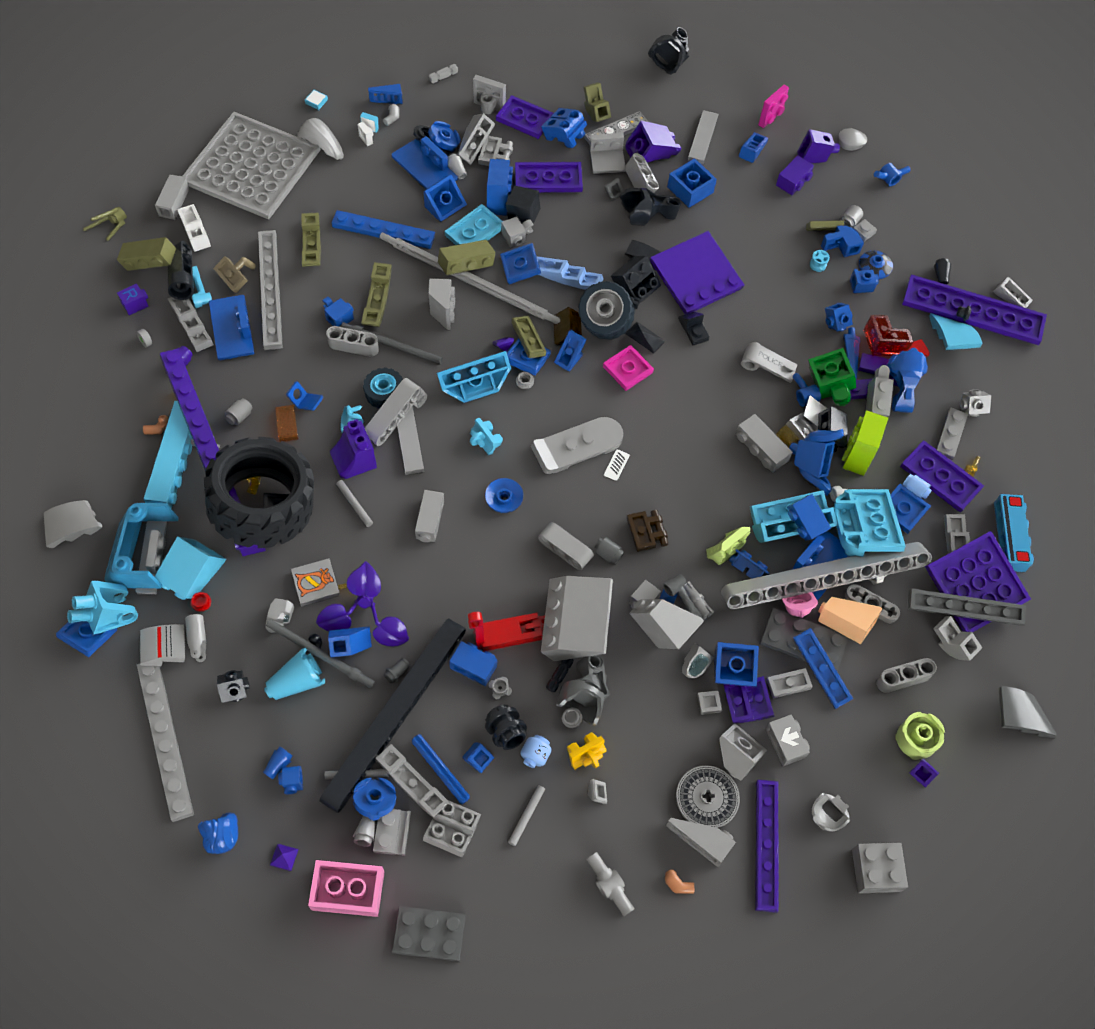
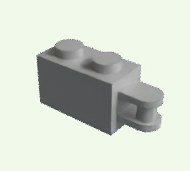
M882 365L876 369L874 379L869 381L866 410L888 417L890 416L894 380L889 379V367Z

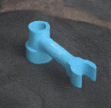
M193 266V280L198 293L193 294L192 300L194 307L199 308L204 304H209L212 298L210 292L205 293L198 268Z

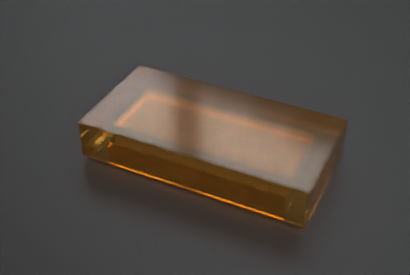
M294 405L275 407L279 441L298 440Z

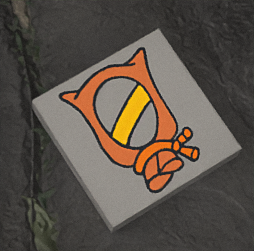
M330 558L291 569L301 606L340 595Z

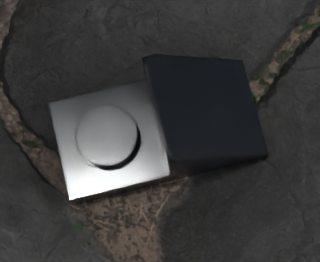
M691 312L678 317L693 346L709 341L710 337L702 323L704 315L698 312Z

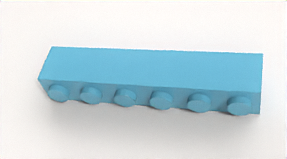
M174 401L144 496L145 503H167L171 509L172 505L177 501L176 492L182 484V473L187 468V456L192 451V437L178 401Z

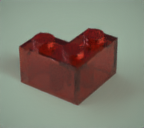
M871 315L863 329L872 356H893L901 351H908L913 344L909 329H893L888 315Z

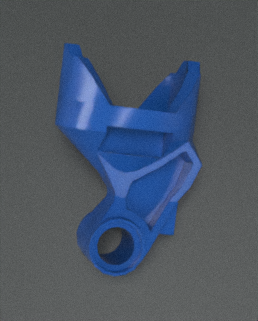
M916 348L894 354L887 363L890 370L889 374L896 381L900 389L892 401V410L895 412H913L915 406L914 389L919 383L921 376L927 373L926 357Z

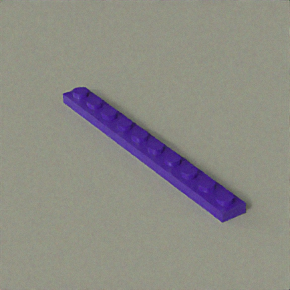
M179 349L161 352L160 359L203 467L206 470L211 459L216 460V453L219 451V448ZM233 487L229 491V495L235 501L240 503L235 488Z

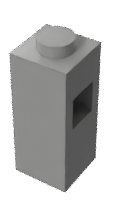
M169 175L155 204L159 217L176 219L178 215L177 209L182 207L189 192V186L185 177Z
M424 490L415 529L416 539L422 542H435L444 505V493Z

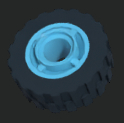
M385 367L371 371L366 376V379H364L363 385L368 403L380 409L403 380L399 372Z

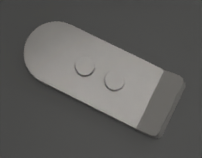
M600 417L549 437L536 439L532 442L531 448L545 474L557 473L568 469L569 466L616 450L622 443L623 429L616 420Z

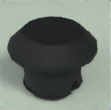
M967 306V308L958 307L956 316L963 318V321L968 320L971 313L970 306Z

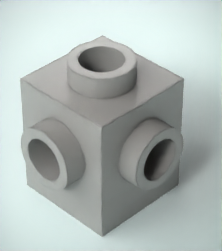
M972 389L970 392L963 393L960 407L968 416L977 417L979 414L990 413V394L978 389Z

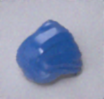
M225 813L218 819L206 820L198 824V830L203 838L202 843L206 852L210 854H223L235 846L238 840V821L234 813Z

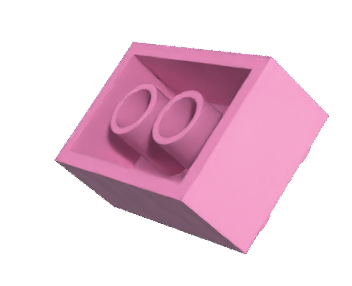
M316 860L308 904L309 908L312 911L378 917L384 878L383 867Z

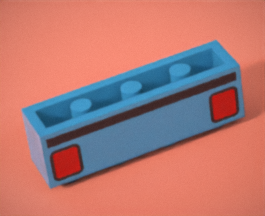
M1000 494L994 502L999 545L1014 571L1026 572L1034 561L1030 550L1031 537L1028 535L1027 506L1024 503L1023 495Z

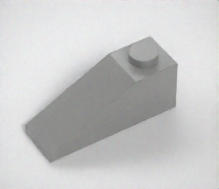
M484 113L473 116L466 128L457 154L469 165L472 164L495 126V123Z
M670 818L666 827L717 867L736 843L729 832L721 831L719 828Z

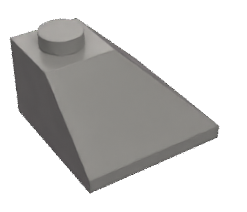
M733 724L719 738L724 768L728 770L732 777L740 781L767 751L737 724Z

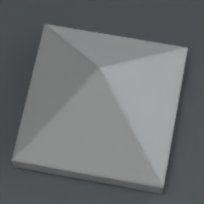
M594 779L590 780L587 795L592 801L607 804L605 782Z

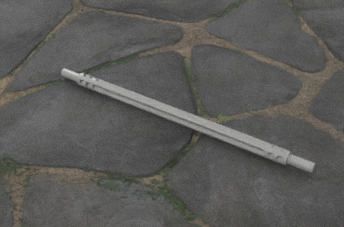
M383 232L380 234V239L392 244L394 248L443 271L438 263V257L399 238L395 239ZM465 271L450 274L542 320L546 319L554 324L560 322V319L548 313V310L472 273Z

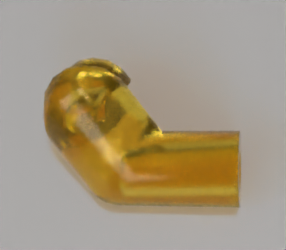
M261 477L248 478L249 486L247 492L256 494Z

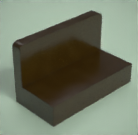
M567 307L554 315L560 319L558 324H554V341L557 346L564 343L568 332L571 330L582 336L581 318L577 311Z

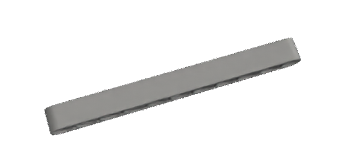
M914 542L905 544L904 552L865 553L863 557L851 556L730 583L722 588L721 595L730 609H739L924 567L931 562L932 555L921 543Z

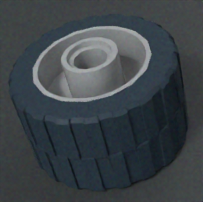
M601 281L591 285L584 291L578 305V313L585 328L593 336L607 340L619 338V336L624 335L630 329L634 321L635 310L628 292L622 286L610 281Z

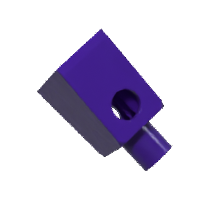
M808 130L797 153L798 156L810 163H823L828 160L831 153L839 152L840 145L839 143H834L830 133Z

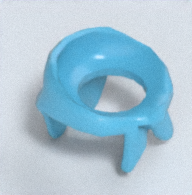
M350 405L344 407L341 416V433H343V427L347 426V423L352 420L358 419V421L364 423L359 414L353 413L360 410L361 405L352 408Z

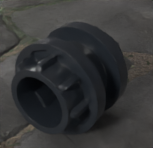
M505 704L493 708L485 719V729L490 735H493L492 741L495 746L503 747L504 750L516 748L525 740L527 735V726L523 720L519 719L520 714L516 708Z

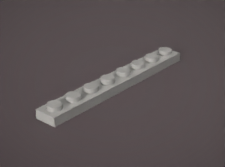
M276 230L258 232L263 346L264 350L283 348L277 234Z
M137 664L171 821L175 822L193 816L194 812L160 666H140V664Z

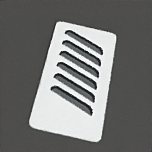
M617 449L604 476L617 481L630 455Z

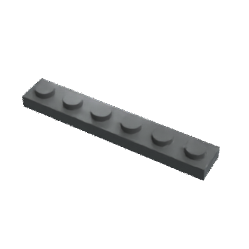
M910 589L908 593L909 610L1019 626L1025 625L1026 605L918 589Z

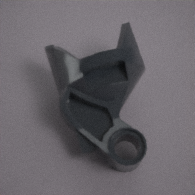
M678 27L671 35L660 36L655 40L648 52L649 57L653 59L655 64L664 69L667 74L676 73L678 68L689 57L688 35L686 31ZM656 53H658L668 64L666 65L662 63L657 58Z
M629 188L619 196L624 209L630 213V224L634 226H645L658 212L662 213L665 218L674 220L681 206V201L678 198L656 195L647 188Z

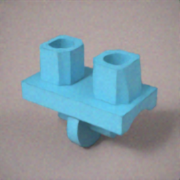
M481 418L475 419V425L470 432L472 435L470 443L473 446L479 445L483 447L488 455H491L495 448L501 445L503 438L500 434L492 435L493 425L490 421L483 422Z

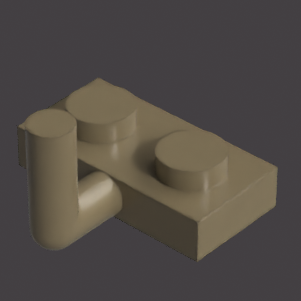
M224 256L213 269L229 288L237 293L248 281L239 270L244 265L254 270L256 264L242 257L234 265L228 257Z

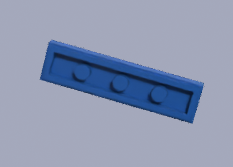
M809 628L793 637L794 642L834 709L853 699L852 695L812 629Z

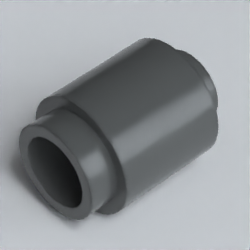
M607 537L604 540L600 538L594 547L597 549L595 551L596 554L615 565L624 554L621 547Z

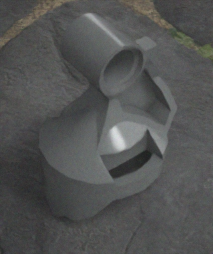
M601 655L583 657L578 661L577 668L583 678L565 682L560 688L556 703L558 707L565 705L568 708H577L582 713L583 720L593 726L597 725L601 717L604 700L610 696L606 685L607 675H605V667ZM573 699L577 701L578 703H580V705L572 702L571 700Z

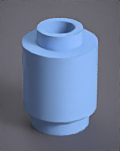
M910 474L902 484L921 499H926L932 491L929 489L931 485L917 475L913 476Z

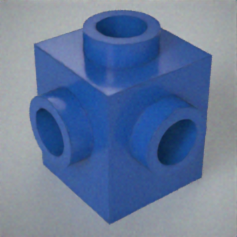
M837 303L825 308L828 328L840 332L853 325V315L849 304Z

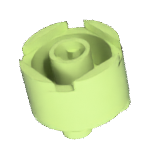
M916 712L911 714L900 725L895 738L900 749L913 760L930 757L943 745L945 731L941 721L934 715Z

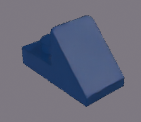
M572 330L569 331L554 363L570 371L584 353L581 350L587 339Z

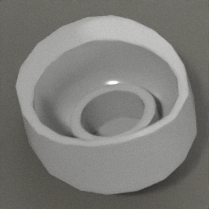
M853 128L843 129L839 133V145L845 150L853 151L860 149L867 142L866 135Z

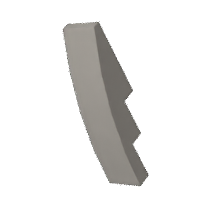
M172 297L168 298L175 315L196 352L213 346L210 336L206 332L189 299L176 300Z
M965 514L944 515L945 536L949 554L969 543L970 537L969 532H966Z

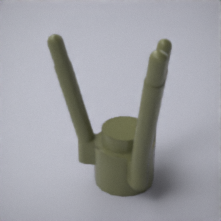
M115 207L110 211L92 217L91 221H98L84 227L83 231L110 220L112 224L117 223V226L107 236L106 240L109 241L119 228L126 224L124 220L127 216L120 207Z

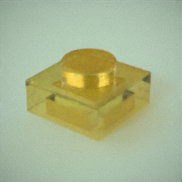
M784 425L776 434L788 448L799 439L787 425Z

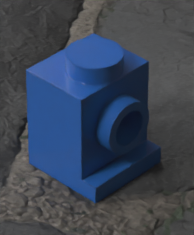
M854 269L850 278L853 293L874 292L876 285L879 283L878 274H874L873 270L858 271Z

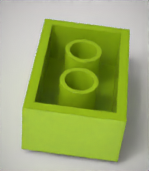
M867 410L863 417H859L847 442V450H845L842 461H845L843 469L862 476L865 475L879 449L888 421L887 417Z

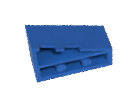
M490 159L487 181V208L495 215L507 216L506 202L508 194H511L513 167L510 166V160Z

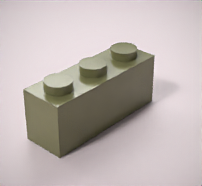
M166 237L127 242L122 244L117 261L127 271L171 265L176 248Z
M487 240L439 248L438 263L445 274L450 275L493 266L496 252Z

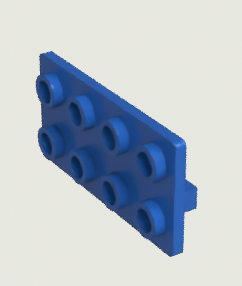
M427 136L422 138L421 142L414 139L391 154L392 158L425 189H428L450 174L455 181L458 180V176L448 168L447 155Z
M238 295L209 301L218 360L253 355L254 347L245 296Z
M825 531L813 540L798 558L793 569L851 556L845 553V549L837 537ZM827 589L812 592L817 601Z

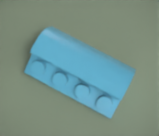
M824 490L750 506L754 523L752 529L760 543L799 535L795 521H792L788 515L789 510L787 506L810 494H813L831 528L836 527L838 524L834 507L828 508Z

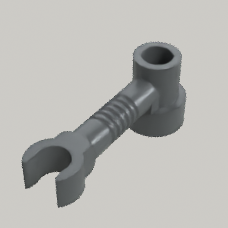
M679 574L662 584L669 596L672 597L678 593L688 612L703 619L702 614L694 606L683 587L687 583L683 575Z

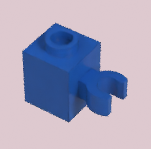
M328 296L322 300L325 304L323 307L325 308L326 321L332 326L341 327L343 322L348 324L354 320V310L348 302L346 303L340 298L333 303Z

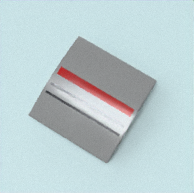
M160 625L140 630V666H162V662H184V625Z

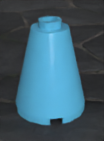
M306 648L301 649L266 682L267 687L264 689L269 698L273 697L275 700L325 684V679H320L319 677L322 671L311 653L305 654Z

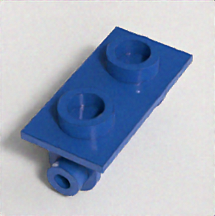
M736 549L737 557L733 555L729 560L732 563L731 565L741 572H744L746 567H748L749 571L746 575L751 579L762 577L764 573L769 575L768 567L760 561L755 563L750 559L752 555L743 549L741 552Z

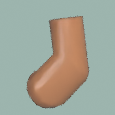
M159 416V422L156 425H144V435L161 434L164 432L169 420L168 416Z
M668 870L665 873V882L672 892L694 894V882H682L674 870Z

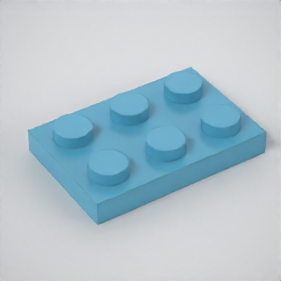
M481 204L445 230V236L455 245L481 240L488 241L501 231V222L503 221Z

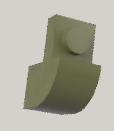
M597 82L584 86L586 98L584 104L590 118L595 122L611 118L609 101L603 99L601 83Z

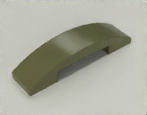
M319 213L301 214L303 231L302 267L320 266L321 237Z
M374 262L371 275L372 282L367 305L363 312L362 325L380 327L388 297L391 264Z

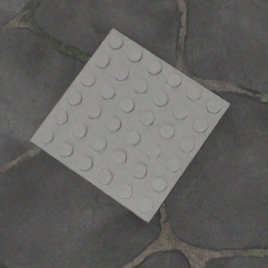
M233 112L182 177L186 178L188 186L269 220L320 152V147L282 130Z

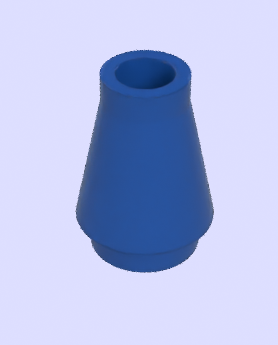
M279 746L277 750L274 749L263 773L274 779L282 771V768H285L292 762L290 760L293 755Z

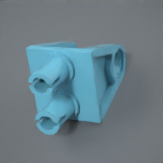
M91 581L86 596L72 597V607L74 610H68L67 619L69 623L87 621L93 634H99L134 622L138 618V613L134 606L118 604L126 600L125 597L128 594V590L125 585Z

